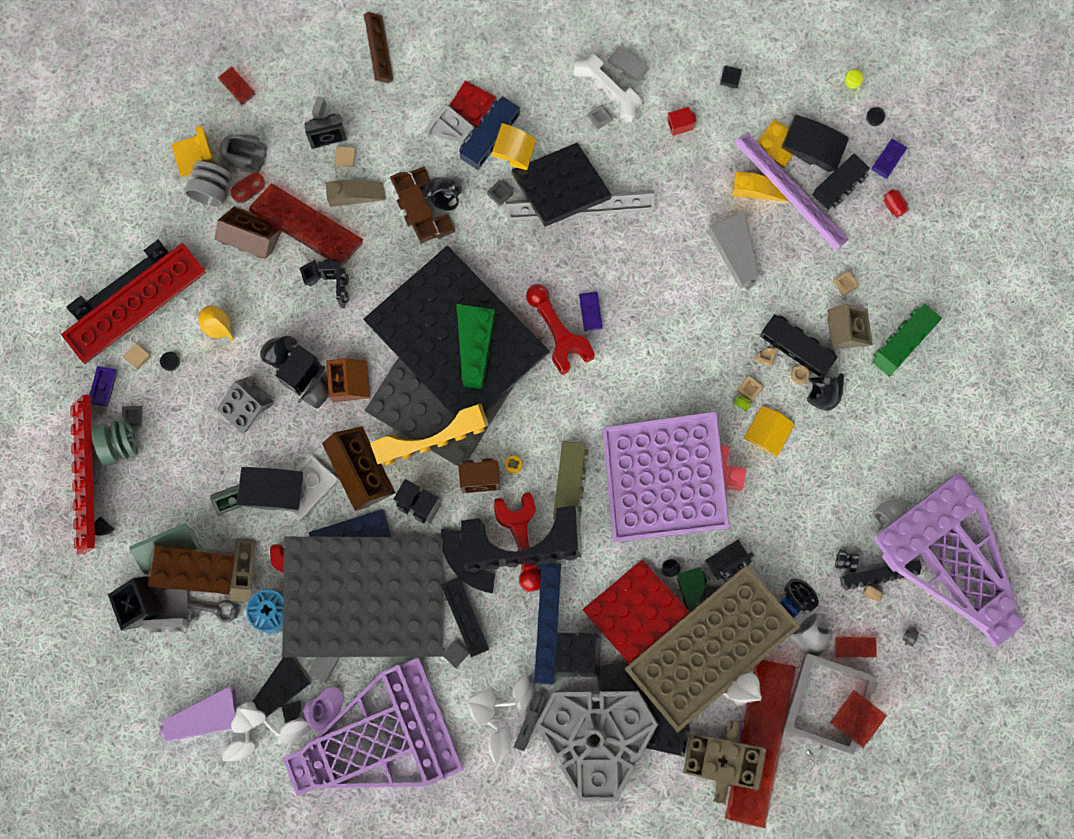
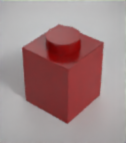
M689 107L668 113L667 122L672 136L694 129L696 117L694 112L691 113Z

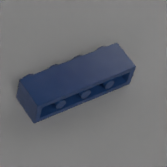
M503 96L499 100H495L491 106V111L488 115L485 114L482 117L481 124L478 128L473 129L467 143L464 142L459 149L460 159L479 170L493 151L501 124L512 126L520 116V107Z

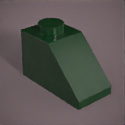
M700 567L676 575L685 606L690 613L694 610L706 587L705 583L708 582L705 571L701 572Z

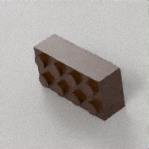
M153 543L147 584L149 587L229 595L235 555L229 551Z

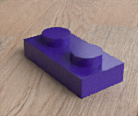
M891 138L871 170L887 179L907 150V147Z
M598 292L579 294L584 331L603 329Z
M97 366L89 394L91 395V404L103 407L109 406L118 372L116 369Z

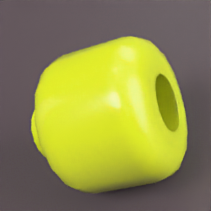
M858 69L849 70L844 79L846 86L851 89L860 87L864 79L863 73Z

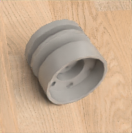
M196 161L193 165L194 170L191 171V177L194 179L188 180L184 191L185 195L196 202L206 205L209 197H212L210 206L221 207L226 195L222 189L229 187L228 182L231 181V173L218 165Z

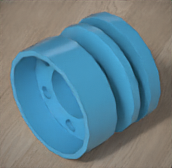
M261 590L255 593L246 607V616L249 623L254 628L268 634L281 632L283 625V595L273 590ZM267 607L272 609L269 615L264 613V611H267Z

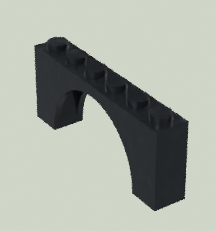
M576 505L556 508V518L548 535L537 545L521 551H507L493 545L488 540L485 525L480 518L461 520L462 565L469 572H479L481 569L497 570L499 567L505 566L514 568L521 564L554 563L561 559L575 560L577 557H582L580 513Z

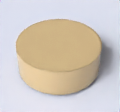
M803 365L795 366L790 374L791 380L798 385L805 384L810 378L809 369Z

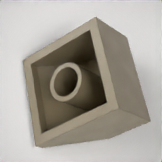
M844 304L827 310L830 341L833 347L851 348L873 345L868 309Z

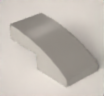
M619 46L607 59L612 66L622 70L627 77L637 82L649 70V67L644 62Z

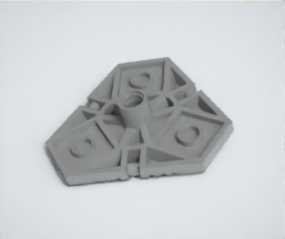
M593 691L553 692L536 726L555 759H560L562 763L560 768L579 801H618L636 768L635 763L637 759L641 758L659 723L640 691H600L599 694H593ZM594 702H600V708H594ZM593 734H597L600 737L599 745L593 744L591 740ZM569 751L574 757L571 760L566 756V753ZM625 751L631 754L628 760L622 757Z

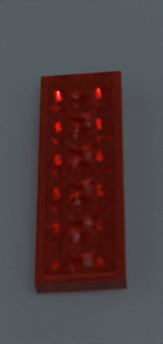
M272 183L249 206L251 213L326 259L341 262L342 266L363 244L361 237Z

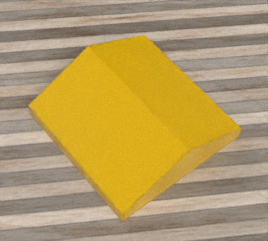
M761 406L743 439L778 457L795 423L780 412Z

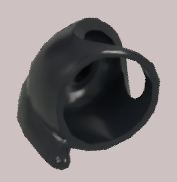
M436 177L428 182L424 198L425 200L430 198L433 205L441 210L451 211L458 206V196L462 191V186L454 179ZM456 198V204L449 206V203Z
M291 336L271 338L260 350L261 359L265 363L278 368L281 363L284 364L288 359V353L293 348V345L297 344V340Z
M840 373L837 378H809V381L812 383V390L807 397L808 403L824 411L837 407L843 394L844 374Z

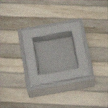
M318 96L312 109L314 118L321 119L326 108V102L323 97Z
M603 104L587 114L597 130L613 120Z

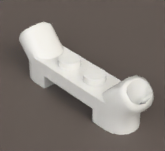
M591 54L586 60L576 59L574 61V76L591 77L598 89H603L607 92V97L619 104V119L622 122L629 123L635 120L636 109L642 105L640 97L631 88L624 92L603 72L604 62L596 55Z

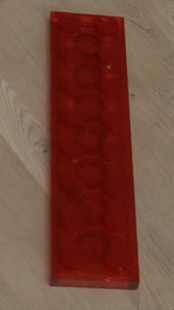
M761 660L754 666L753 674L759 679L761 700L747 702L743 722L744 730L741 732L740 743L766 749L759 790L731 784L725 819L766 829L796 667L793 665Z

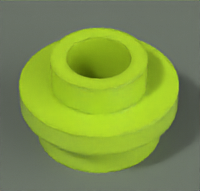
M742 395L739 398L734 397L735 401L733 404L744 411L752 407L749 404L750 400Z

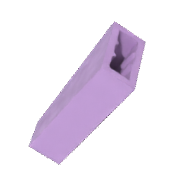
M225 688L163 720V726L160 728L162 738H165V741H174L232 729L231 724L237 711L235 688Z

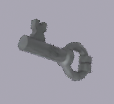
M229 600L221 601L216 605L194 601L188 602V608L192 609L193 612L191 619L196 617L195 620H198L200 611L214 613L217 619L223 623L231 622L238 616L239 609ZM224 605L231 607V613L228 618L220 615L221 607Z

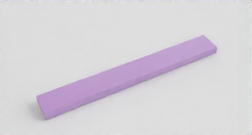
M749 133L744 134L735 141V144L835 250L839 249L849 240Z

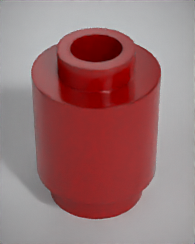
M892 189L884 195L885 199H883V202L896 218L909 211L908 203L899 190L894 191Z

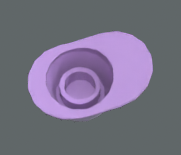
M335 687L325 689L317 697L307 701L302 718L308 721L314 730H323L340 713L344 701L343 693Z

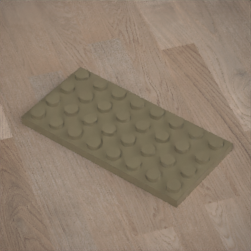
M746 565L628 665L625 670L678 733L733 685V682H736L741 675L749 672L799 629L800 626Z

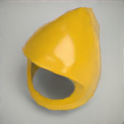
M208 305L200 310L198 323L201 330L208 337L214 339L228 337L229 340H234L230 332L231 320L225 311L214 305Z

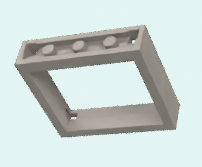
M808 653L804 654L781 731L854 755L855 752L859 751L861 745L859 736L866 728L867 721L864 719L866 713H869L872 707L870 698L872 693L875 694L878 682H875L877 677ZM813 663L867 681L849 746L794 728Z

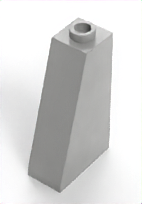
M742 210L711 225L708 233L739 289L743 287L748 289L756 284L759 275L745 213Z

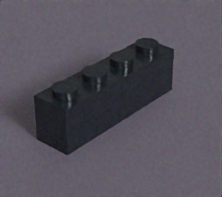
M774 314L760 334V337L799 364L806 366L818 377L824 378L838 358L832 349L823 347L816 338L808 337L801 328L793 327L781 315L777 316Z

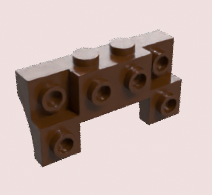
M425 166L413 171L399 172L390 176L399 197L396 200L400 210L404 209L406 213L404 219L408 226H412L420 244L436 237L438 239L455 232L448 214L433 218L421 192V189L426 188L431 180Z

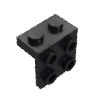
M331 259L318 262V271L322 279L336 280V300L341 308H345V303H348V292H346L345 285L349 284V275L346 274V268H343L341 262H334Z
M736 540L706 559L705 562L717 581L721 578L725 581L734 575L737 568L741 570L746 565L749 566L753 562L754 553L748 554L740 541Z

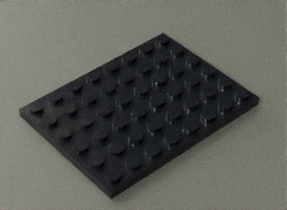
M448 245L363 319L455 418L459 411L478 404H482L485 412L550 353L546 346ZM457 304L495 310V322L483 389L464 387Z

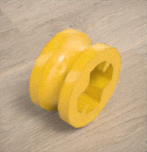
M514 455L508 457L505 461L506 470L511 474L520 472L522 469L521 459ZM511 460H514V462H519V465H517V469H513V467H508V464H511Z

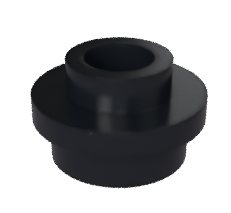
M669 559L663 562L661 571L664 576L674 577L681 571V566L675 559Z

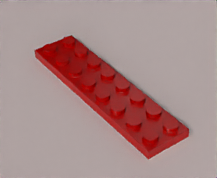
M181 243L61 335L79 359L86 364L207 272L188 248Z
M82 395L70 407V416L73 417L71 435H74V442L71 445V453L74 454L72 473H75V480L72 482V491L75 492L73 511H76L73 529L76 530L74 549H77V555L86 554L95 548L91 395Z

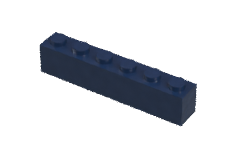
M542 563L534 684L554 685L561 564Z

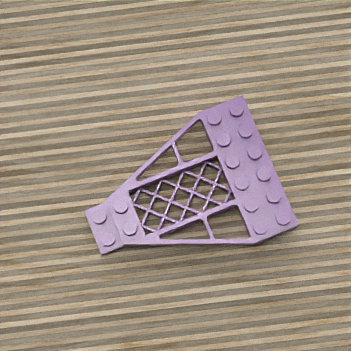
M960 473L955 474L873 537V540L884 553L882 558L893 572L897 571L969 619L973 626L984 633L993 647L999 646L1025 624L1014 609L1017 607L984 504ZM975 510L978 513L985 534V538L977 544L973 543L960 525L961 521ZM946 536L954 537L953 546L946 545ZM941 537L940 544L934 543ZM985 542L988 543L997 573L979 550L980 546ZM932 547L940 548V557H935L932 553ZM945 549L953 551L952 560L945 559ZM958 552L966 553L965 562L958 561ZM919 554L936 575L928 583L905 568V565ZM945 563L952 564V574L947 573L944 569ZM958 565L965 567L964 576L957 575ZM970 568L978 569L977 579L970 577ZM957 579L964 580V590L959 589L956 585ZM940 580L955 601L932 587V585ZM970 582L977 583V592L969 591ZM983 584L990 585L989 595L982 593ZM969 595L976 596V606L971 605L969 602ZM982 598L989 599L984 604H982Z
M419 657L381 672L302 750L283 757L296 796L316 788L428 786L463 771ZM383 679L393 706L368 716L362 698ZM359 702L364 718L330 733V729ZM396 711L398 718L390 715V713ZM387 716L397 720L393 731L383 727ZM383 717L380 726L371 722ZM399 723L405 736L396 733ZM368 724L379 728L374 739L364 735ZM364 725L361 733L352 730ZM381 729L392 733L388 744L377 741ZM346 732L343 741L333 738ZM350 732L360 736L356 747L345 743ZM394 735L405 739L401 750L390 746ZM363 737L373 741L369 752L359 749ZM331 740L341 744L337 755L327 751ZM407 741H408V744H409V747H410V748L407 749V750H404L405 745H406V743H407ZM376 743L386 747L382 758L371 754ZM344 745L354 749L350 761L340 757ZM389 748L399 752L395 755L385 758ZM357 751L367 755L363 766L353 762ZM412 753L423 781L394 783L388 763ZM328 755L335 757V760L332 765L330 763ZM370 756L380 760L366 767ZM338 759L348 763L344 774L334 770ZM351 764L361 768L347 775ZM379 766L384 767L389 783L348 782L349 779ZM335 774L340 775V776H342V777L339 778V779H336Z

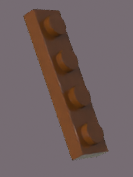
M368 11L364 14L374 78L376 81L391 83L393 75L383 17L380 14Z

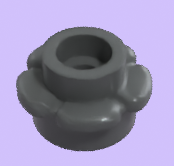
M914 628L911 631L906 630L902 639L906 641L905 646H914L919 632L915 631Z

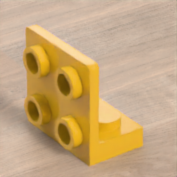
M202 126L195 127L197 135H194V137L171 144L181 177L191 175L196 161H204L216 165L208 136Z

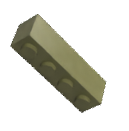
M562 441L553 520L556 518V508L575 505L581 518L582 506H578L579 498L583 499L584 487L580 486L581 479L585 480L586 468H583V461H587L589 451L585 449V443Z

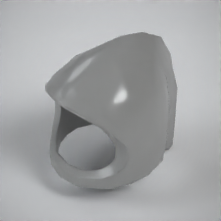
M890 500L884 502L873 511V516L881 525V529L876 534L880 533L908 511L902 502ZM882 515L887 519V524L882 527L880 520Z
M818 614L809 616L799 625L800 628L788 637L803 654L808 653L814 656L821 654L827 648L832 638L833 631L818 627Z

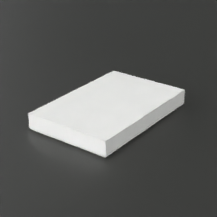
M312 454L295 470L303 472L300 505L297 512H288L299 522L305 518L339 481V478Z

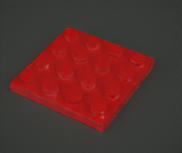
M643 560L582 609L629 665L690 614V611Z

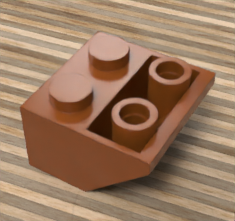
M349 358L326 360L329 398L333 403L370 398L367 361Z

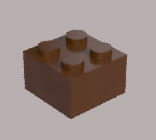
M485 458L482 459V462L475 463L474 460L462 461L463 464H458L462 494L501 490L497 460Z

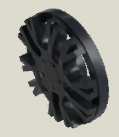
M791 579L784 587L787 598L794 602L793 606L795 605L796 608L799 606L801 611L809 610L811 612L818 606V596L806 582L800 579Z

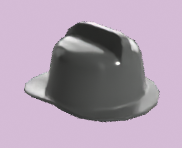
M322 366L307 391L298 400V403L303 400L317 409L327 400L329 389L327 383L322 378L325 366Z

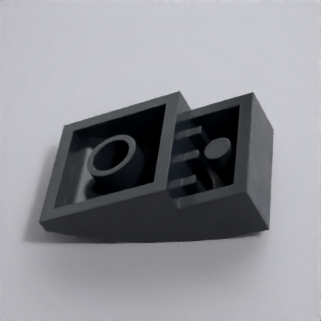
M794 115L781 148L809 165L815 164L827 172H832L840 164L849 137L820 122Z
M241 467L236 506L297 512L300 505L303 472L273 468Z

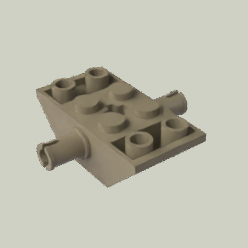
M728 720L726 738H723V740L690 733L683 769L684 774L714 780L717 785L713 802L725 805L728 788L731 784L759 790L766 753L765 748L739 743L738 736L741 723Z

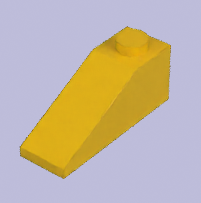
M735 172L732 197L788 201L783 193L766 176L755 173Z

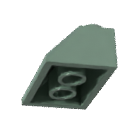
M185 523L129 546L141 571L148 575L153 543L201 548L195 531Z

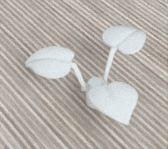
M752 673L743 674L722 695L727 699L733 700L737 706H743L750 701L761 700L759 679Z
M532 675L522 676L515 682L513 688L515 700L512 702L495 703V696L490 691L479 692L465 701L476 724H488L496 731L489 738V752L495 764L500 763L508 754L512 738L509 730H500L498 726L489 721L494 716L493 707L518 704L519 709H527L535 695V684Z
M246 702L237 707L236 715L231 724L234 732H245L244 741L236 740L232 742L224 751L222 760L237 761L249 756L255 749L254 742L249 741V730L263 722L275 735L279 736L278 741L280 743H291L300 739L310 728L309 722L293 720L286 723L278 731L267 721L265 714L257 710L254 702Z

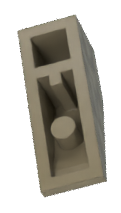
M355 180L325 182L327 201L330 207L385 200L383 182Z
M236 539L230 601L249 602L256 540Z

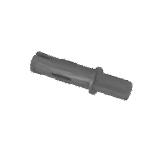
M535 693L530 708L527 709L528 712L514 748L525 752L537 719L541 716L540 712L546 700L545 694Z

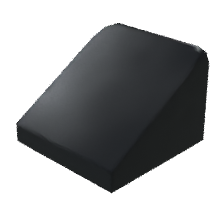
M316 260L299 268L304 284L307 286L315 285L321 278Z

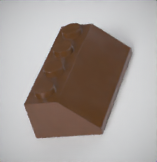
M362 426L335 432L322 443L355 511L368 508L395 494L381 463L377 464L370 441Z

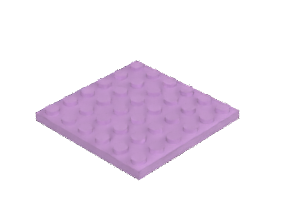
M717 412L603 428L614 543L730 529Z

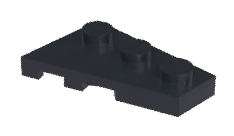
M283 657L252 702H254L257 710L262 711L267 718L311 683L292 657Z

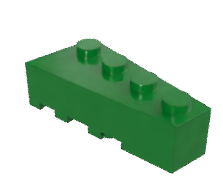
M457 304L464 387L483 389L495 322V310Z
M926 304L921 308L917 306L910 314L912 318L908 322L904 320L898 327L900 331L896 335L892 333L885 341L887 345L884 348L880 347L873 356L876 358L872 363L889 377L942 319Z

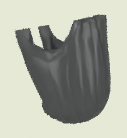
M230 134L223 138L219 146L220 155L226 162L249 173L257 174L265 161L264 158H266L264 151L267 150V146L260 142L258 137L253 135Z

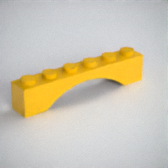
M478 404L459 411L452 423L433 437L411 440L390 435L370 442L377 464L384 463L386 466L395 463V458L400 456L403 460L412 457V452L419 450L421 454L431 450L430 446L437 444L438 447L449 444V439L455 438L456 441L467 437L466 433L473 431L475 435L484 432V427L489 426L482 404Z

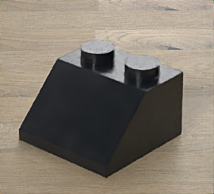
M330 114L321 119L313 118L309 122L304 123L305 133L312 149L347 141L340 114Z

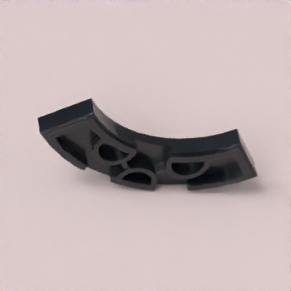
M441 529L443 553L453 572L469 586L479 591L493 594L495 573H489L484 570L479 572L467 571L462 565L461 531Z

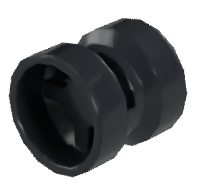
M839 549L835 568H845L848 572L855 573L860 555L857 553L849 554L846 550Z

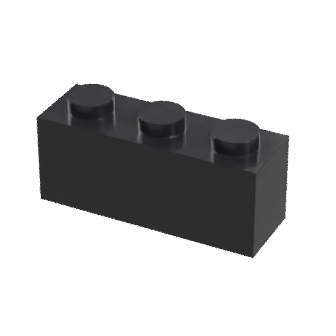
M853 153L814 190L812 196L827 210L832 206L836 208L843 201L841 198L845 194L849 196L856 189L854 186L858 182L862 184L868 178L867 173L870 167Z

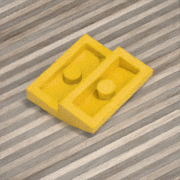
M502 123L492 151V157L510 161L509 166L527 170L537 139L520 129Z

